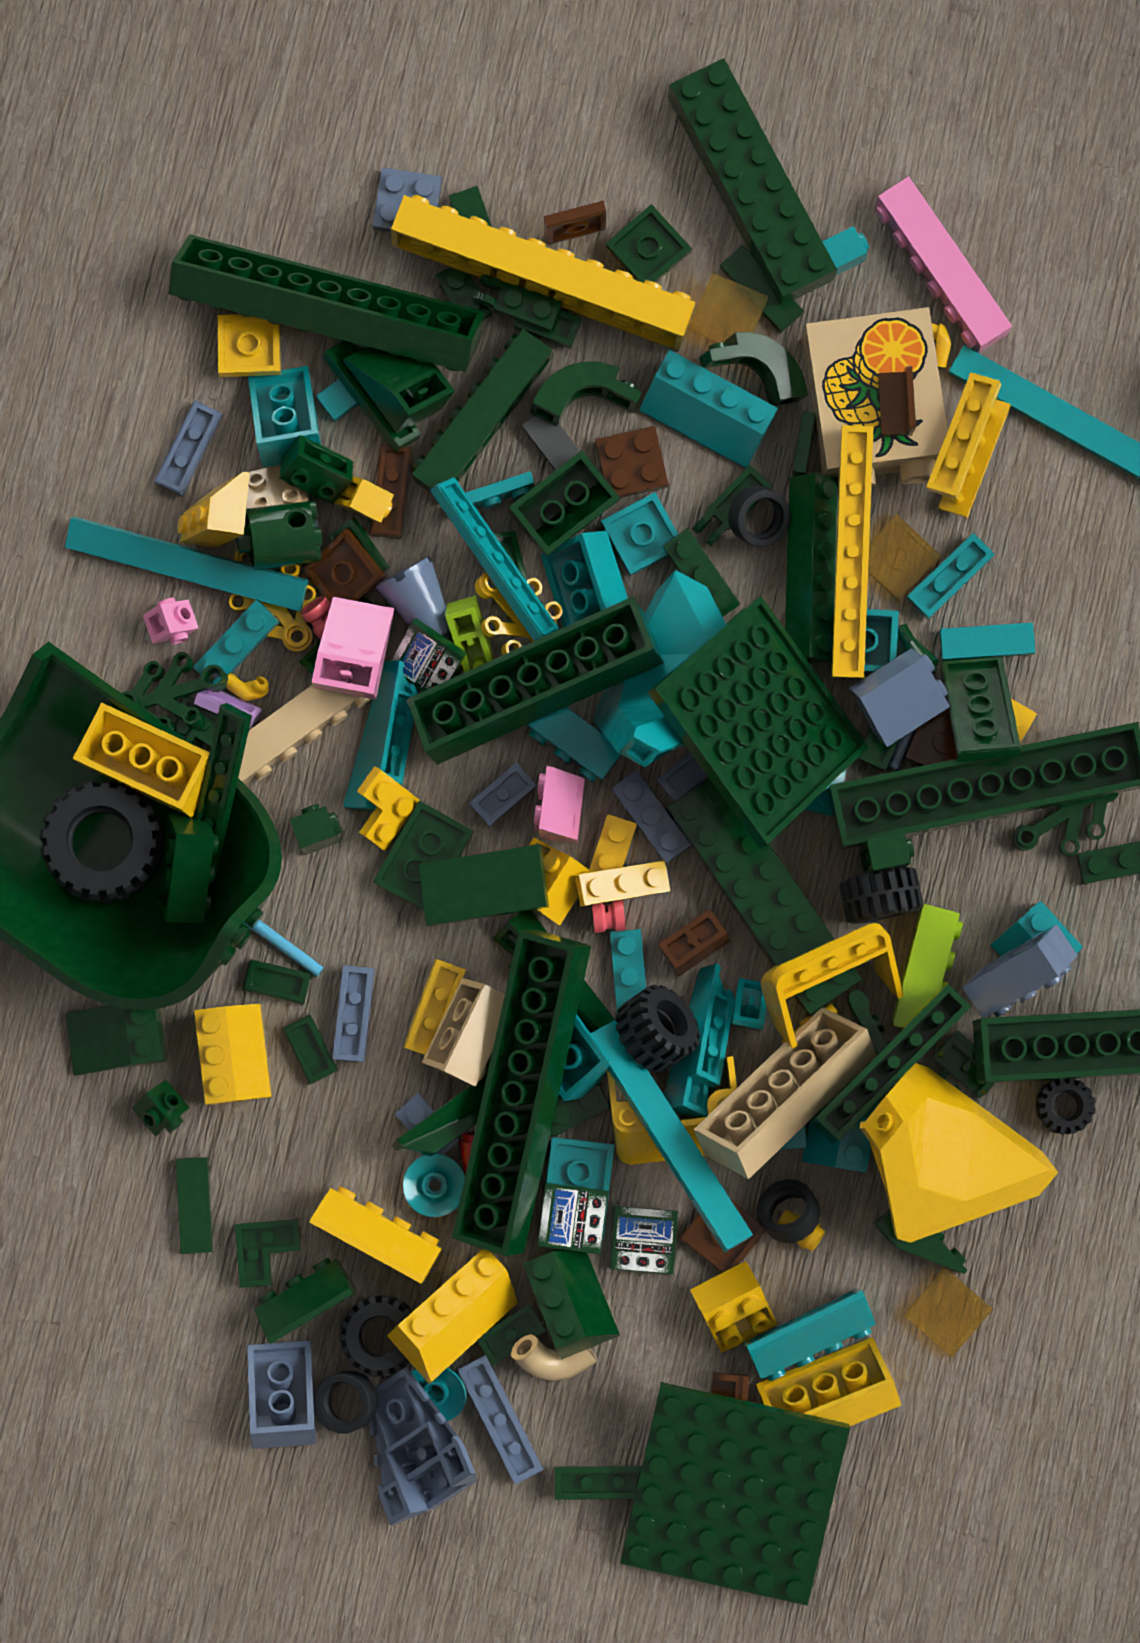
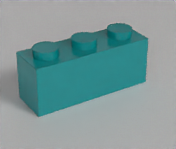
M567 707L527 724V729L531 731L528 735L542 746L548 743L556 750L553 754L566 764L572 761L580 767L578 772L592 783L595 779L602 783L622 757L604 734Z

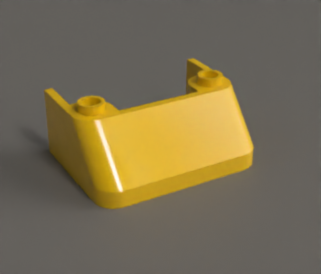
M872 923L855 929L775 966L763 975L761 988L770 1022L792 1049L797 1047V1042L785 999L872 959L876 974L898 999L903 997L891 938L880 924Z
M733 1056L725 1058L728 1089L715 1091L709 1097L707 1102L708 1115L737 1089ZM607 1071L618 1158L629 1165L665 1161L628 1101L617 1102L615 1081L609 1071ZM706 1117L680 1120L702 1156H705L694 1128Z

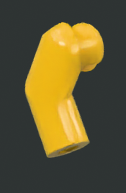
M932 323L937 363L940 367H946L951 340L945 325Z
M230 673L226 688L241 700L250 701L264 697L269 691V682L261 676L256 677V680L243 682L233 673Z

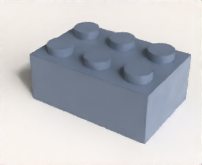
M1056 924L983 966L962 988L982 1018H986L993 1013L996 1017H999L1012 1008L1011 1004L1019 1000L1023 1003L1037 994L1036 990L1042 986L1048 989L1061 981V976L1072 969L1070 964L1078 955Z

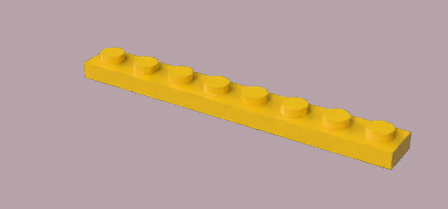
M841 426L831 677L864 678L874 426Z

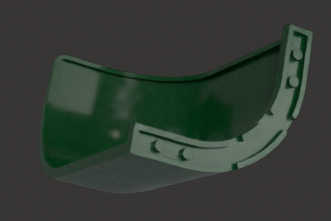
M48 641L32 654L13 696L0 718V939L61 983L81 995L102 1004L130 1010H152L174 1005L195 993L222 964L226 966L234 956L236 949L241 950L251 937L249 931L256 926L263 916L264 912L261 910L280 875L282 853L278 833L259 799L238 778L216 881L208 885V893L211 895L210 912H205L204 923L165 921L156 898L160 863L157 864L155 869L157 872L152 880L149 878L141 891L131 893L129 895L130 898L122 901L117 899L112 900V903H102L100 901L92 903L67 892L56 882L46 868L45 860L42 858L40 851L42 847V841L39 839L40 829L44 828L45 822L43 819L46 812H51L54 807L52 803L57 797L60 799L67 794L66 790L73 786L75 788L81 787L83 782L91 780L94 783H101V780H110L83 767L73 759L101 702L190 744L192 743ZM140 794L158 817L164 837L166 811L181 812ZM197 806V808H196V810H195V812H194L192 818H196L198 806ZM98 813L86 818L80 823L73 835V850L76 858L82 865L95 871H107L120 865L127 858L132 844L131 833L127 824L119 817L109 813Z

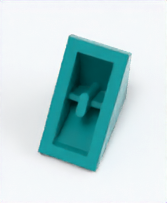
M738 978L730 1026L762 1031L765 1023L766 1003L761 988V981Z

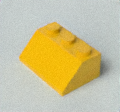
M242 472L217 486L180 516L178 533L181 534V543L218 548L244 534L249 482L248 472Z
M235 1005L194 1010L205 1105L272 1097L261 1005Z

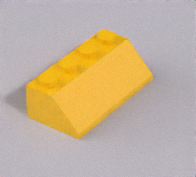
M101 702L73 759L97 774L119 784L122 783L130 789L192 818L199 804L210 752Z
M339 1186L338 1190L334 1188L329 1189L310 1219V1223L421 1284L425 1282L443 1249L437 1245L439 1239L424 1231L419 1236L409 1230L412 1224L397 1216L394 1217L393 1221L382 1215L384 1209L370 1201H367L365 1205L354 1200L357 1194L343 1186Z
M482 1249L387 1335L429 1384L518 1303L506 1268L491 1251Z
M873 1337L816 1359L802 1367L786 1371L785 1375L775 1380L769 1381L767 1379L756 1384L764 1405L850 1424V1426L902 1406L895 1383Z

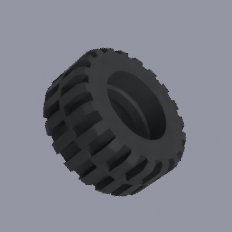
M91 780L83 782L81 787L75 788L73 786L66 790L67 794L61 799L57 797L52 803L54 807L51 812H46L43 819L45 825L43 829H40L39 839L42 841L40 851L42 858L45 860L46 868L60 886L73 896H78L84 901L112 903V900L120 899L122 901L130 898L129 895L131 893L139 892L145 887L144 884L149 878L152 880L157 872L155 870L157 864L161 862L163 834L158 817L143 796L122 783L119 785L114 784L111 780H101V783H94ZM98 813H109L122 819L127 824L132 838L131 849L127 858L117 867L107 871H95L85 867L78 861L73 850V835L77 827L86 818Z

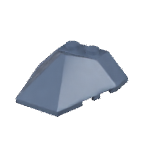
M403 1368L375 1388L378 1394V1408L374 1418L369 1423L370 1436L375 1435L378 1454L373 1456L375 1466L379 1465L382 1485L378 1486L379 1497L391 1526L437 1508L477 1482L476 1473L463 1442L408 1368Z

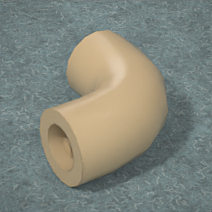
M531 1334L520 1338L514 1344L511 1351V1357L523 1370L535 1378L550 1381L569 1379L585 1371L598 1361L591 1348L561 1360L556 1349L547 1348L535 1335Z

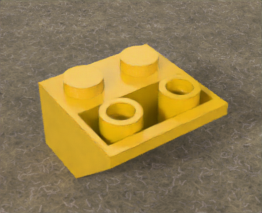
M533 837L528 846L536 844L542 846L549 901L548 908L533 911L560 926L578 898L575 876L591 873V871L571 856Z
M747 1261L690 1289L721 1353L737 1347L739 1344L778 1325Z

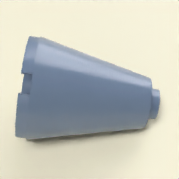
M429 556L401 570L376 586L383 598L409 626L417 618L446 639L450 637L448 633L450 629L445 618L446 605L433 562Z

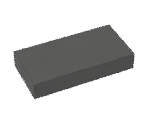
M533 416L522 424L523 430L555 471L580 452L559 423L556 427Z

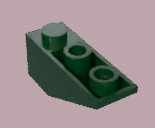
M890 1209L873 1223L893 1247L962 1274L968 1271L963 1266L967 1261L955 1247L949 1250L942 1242L945 1238L942 1232L911 1243L897 1239L894 1234Z

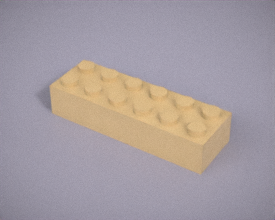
M822 1007L794 1033L797 1047L792 1049L785 1042L694 1128L704 1155L741 1176L750 1179L876 1056L866 1028Z

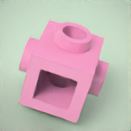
M168 598L158 602L156 607L142 615L152 644L168 641L171 642V645L180 644L189 639L188 635L198 629L189 600L175 601V598Z

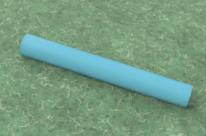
M259 920L254 928H251L315 977H318L323 971V966L261 920Z

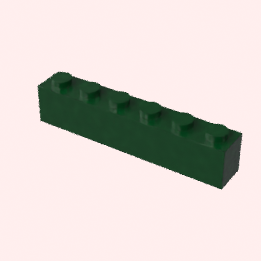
M522 329L518 336L513 334L504 346L506 352L500 359H493L485 371L488 375L481 384L476 382L467 395L469 400L463 408L458 406L449 418L451 424L446 431L440 430L430 444L433 448L427 456L421 455L412 467L414 471L412 474L413 480L429 493H431L430 490L435 485L453 477L459 483L552 360L553 350L526 330Z
M810 473L789 478L791 519L788 527L785 630L809 664L832 661L838 478L820 473Z
M949 984L945 986L843 1088L811 1123L832 1144L838 1142L971 1006Z

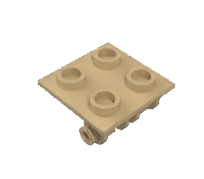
M280 465L248 472L247 508L309 501L306 491L296 486H291L284 480L279 479Z

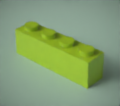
M924 904L919 910L901 980L903 997L896 1000L890 1027L902 1030L948 985L943 979L946 969L951 970L954 963L955 952L951 951L953 939L959 940L963 922L958 921L960 913Z

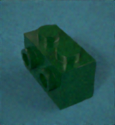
M299 435L281 458L279 479L333 505L352 482L353 461Z
M319 804L306 807L301 810L302 815L290 819L299 847L305 855L341 842L338 834L343 833L339 818L335 812L330 813L326 806L320 808Z

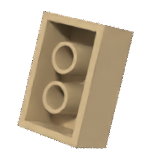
M462 978L421 1063L453 1079L476 1087L478 1081L482 1080L487 1071L486 1064L493 1051L505 994L486 984Z

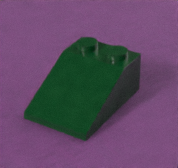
M108 1005L65 1014L74 1076L168 1062L160 1009L130 1010Z

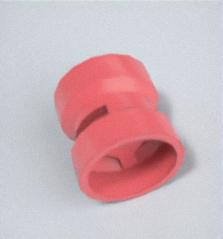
M325 595L308 603L300 612L304 620L313 625V632L318 639L322 638L331 605Z
M623 900L613 901L608 905L603 903L592 905L594 934L604 933L607 929H614L616 932L626 931Z

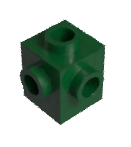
M164 1080L145 1093L132 1107L143 1124L155 1137L165 1130L169 1134L176 1130L184 1122L181 1117L190 1109L167 1080Z

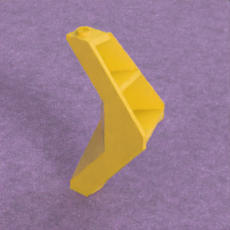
M915 1063L903 1075L865 1122H860V1129L870 1142L886 1189L894 1234L897 1239L911 1243L1037 1197L1058 1174V1171L1043 1151L929 1067Z

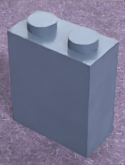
M913 648L849 688L874 735L886 747L950 707L944 697L948 694L945 686L940 679L935 680L932 671L935 670L933 663L926 654L921 656Z

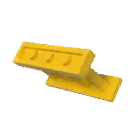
M970 372L926 486L928 491L943 495L938 506L939 510L965 518L969 516L1011 407L1010 403L996 400L1001 388L999 380Z

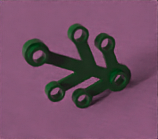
M179 652L173 657L172 665L166 674L164 668L157 661L148 662L144 666V673L132 691H125L122 694L161 722L168 723L167 726L173 730L175 728L174 723L168 717H158L145 708L159 705L182 718L188 727L197 728L203 723L202 713L197 708L187 707L175 699L207 689L210 692H220L227 686L228 675L220 666L209 665L202 671L200 678L174 686L180 675L189 672L193 667V659L187 653ZM187 659L183 666H179L181 660ZM158 668L154 675H150L152 669ZM221 677L220 680L213 685V681L216 678ZM161 680L154 692L145 695L152 682ZM197 714L196 719L189 722L190 716Z
M1119 793L1058 805L1056 807H1061L1059 810L1034 826L1024 825L1016 829L1012 836L1013 845L1020 851H1029L1037 845L1038 837L1068 819L1065 837L1060 843L1059 849L1062 855L1072 857L1080 849L1077 839L1084 808L1094 802L1092 821L1087 825L1085 832L1089 839L1099 840L1106 832L1103 822L1107 803L1115 800ZM1092 825L1100 827L1101 833L1099 836L1091 834L1090 828ZM1023 832L1030 833L1032 837L1030 843H1024L1021 840ZM1069 841L1074 844V852L1069 853L1064 849L1065 842Z

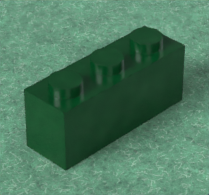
M899 832L866 839L859 848L863 872L868 874L887 869L907 867L911 863V857H914L911 838L906 839L905 833Z

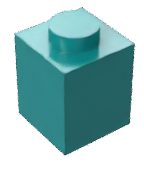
M854 226L822 241L837 268L836 275L866 260L867 250L869 249L868 242L862 232L857 233Z

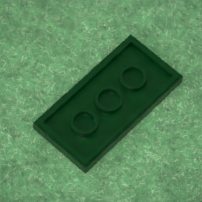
M1003 657L940 661L943 685L948 692L945 697L950 706L948 713L957 760L1021 756V744Z
M540 844L419 864L426 926L429 927L549 907L542 846Z

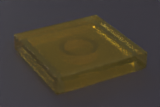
M712 272L688 330L717 343L725 342L727 338L736 332L754 333L769 297Z
M896 514L869 542L868 574L899 602L941 558V555Z
M943 1267L903 1315L948 1355L953 1357L991 1313L993 1308L947 1268Z

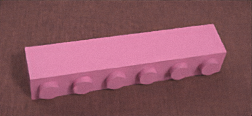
M908 176L880 194L876 202L877 208H875L877 216L883 224L888 223L894 231L892 236L896 244L901 249L905 247L911 256L909 260L914 270L918 274L922 272L927 279V288L932 296L936 299L939 297L943 302L947 318L953 324L956 322L963 331L961 337L970 349L974 347L976 352L980 353L1008 335L1012 325L910 177Z

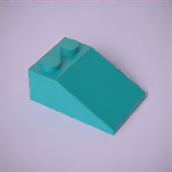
M308 366L281 370V375L248 376L256 443L263 468L281 465L282 456L299 435L322 445Z

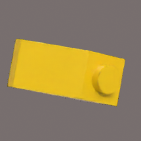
M352 476V482L334 504L369 520L381 523L383 518H386L391 511V500L394 494L362 478Z

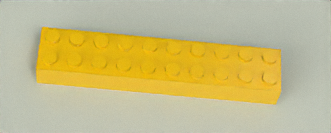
M412 195V197L403 196L391 228L392 246L481 278L482 274H487L503 282L519 285L527 290L562 301V309L679 351L696 303L690 300L691 297L679 291H674L672 294L661 290L662 287L652 281L645 280L642 283L632 279L633 276L622 270L612 272L604 269L603 264L592 259H586L585 262L574 258L575 255L572 252L562 248H558L555 251L545 247L546 244L538 239L528 238V240L517 237L516 232L505 227H499V230L487 226L488 223L481 218L471 216L468 219L458 215L459 212L451 207L441 206V208L430 205L429 201L424 197Z

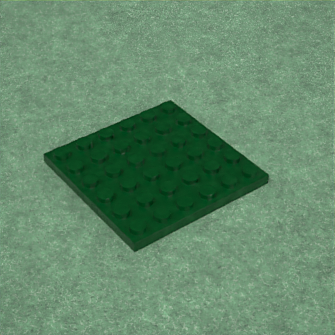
M762 596L751 601L647 692L759 848L768 845L869 747Z
M660 1382L620 1564L808 1606L850 1424Z

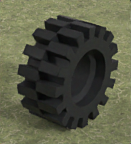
M1075 1078L1051 1080L1042 1087V1091L1037 1096L1036 1109H1038L1037 1116L1039 1120H1042L1046 1128L1051 1129L1054 1133L1073 1134L1086 1128L1087 1124H1090L1092 1121L1091 1117L1095 1114L1096 1108H1094V1103L1096 1102L1095 1097L1091 1095V1089L1087 1088L1084 1082L1078 1081ZM1060 1094H1070L1077 1101V1111L1070 1118H1062L1054 1110V1101Z

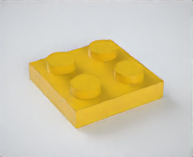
M239 314L218 315L219 377L281 375L280 324H272L265 319L253 316L245 317Z

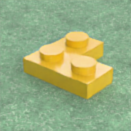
M374 766L357 790L360 795L376 806L359 833L377 847L386 851L414 811L420 799L381 769Z

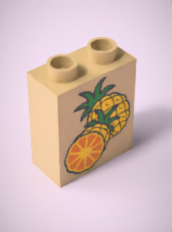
M929 307L807 323L802 337L812 412L815 413L814 426L821 473L837 477L839 483L842 425L874 426L871 489L877 486L875 475L900 472L902 484L910 485L928 482L948 432ZM906 366H912L916 416L915 431L912 436L881 437L878 373L904 372Z

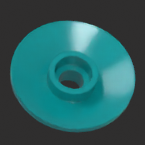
M442 1154L424 1155L416 1159L408 1167L403 1179V1192L408 1204L416 1212L428 1217H441L451 1213L459 1206L465 1175L458 1163L448 1156ZM432 1179H438L441 1182V1188L438 1191H433L430 1188L429 1183Z
M447 1367L430 1384L416 1368L411 1372L447 1421L454 1419L461 1413L466 1403V1389L461 1378L453 1370ZM435 1385L439 1386L443 1391L438 1390Z

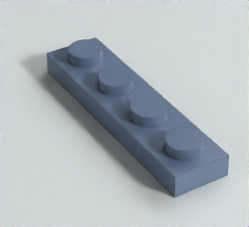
M484 1355L458 1368L457 1370L514 1484L542 1471L543 1467L488 1357Z

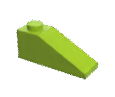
M477 596L448 603L446 605L445 618L454 644L467 652L461 663L464 673L494 660L495 656L490 637L485 636L481 630L484 617Z

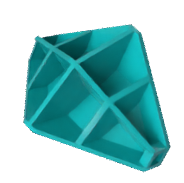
M677 570L657 589L645 612L646 619L664 663L605 689L593 718L595 724L617 753L644 767L669 752L685 746L647 692L726 624L708 588Z

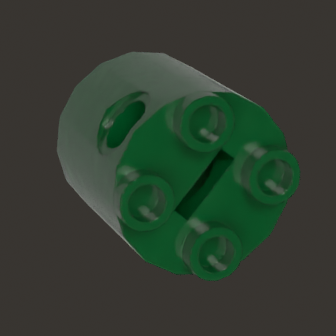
M315 501L246 509L244 534L237 537L236 542L238 552L246 553L250 556L253 570L321 561L320 546H322V535L320 527L316 528L315 519H317Z

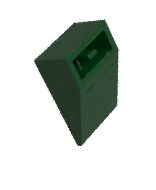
M371 347L363 348L343 360L396 433L442 410L455 392L438 367L432 363H420L413 358L402 355H390L386 351Z

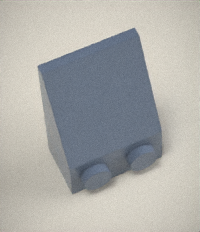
M311 1340L247 1345L250 1436L253 1449L317 1444Z

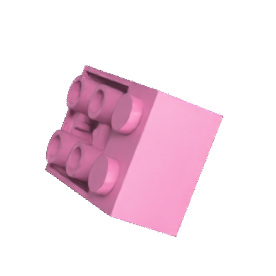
M333 597L317 653L312 678L314 688L376 700L394 608Z
M547 766L546 774L539 775L538 796L539 800L543 801L542 805H536L534 827L535 831L540 832V839L578 843L585 778L551 766Z

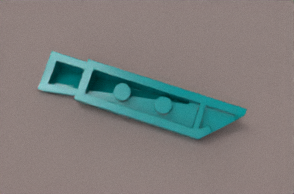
M384 661L377 698L376 700L373 699L343 803V806L346 808L367 812L375 810L376 806L357 792L374 766L381 769L399 784L403 783L414 720L407 699L418 694L414 684L408 683L404 676L403 667L405 665L403 661Z
M717 963L702 967L699 970L689 1008L692 1010L693 1016L698 1023L697 1029L700 1031L699 1045L693 1053L671 1067L664 1091L665 1098L674 1112L679 1115L706 1117L708 1086L712 1088L720 1085L735 998L731 989H724L719 977L721 967Z

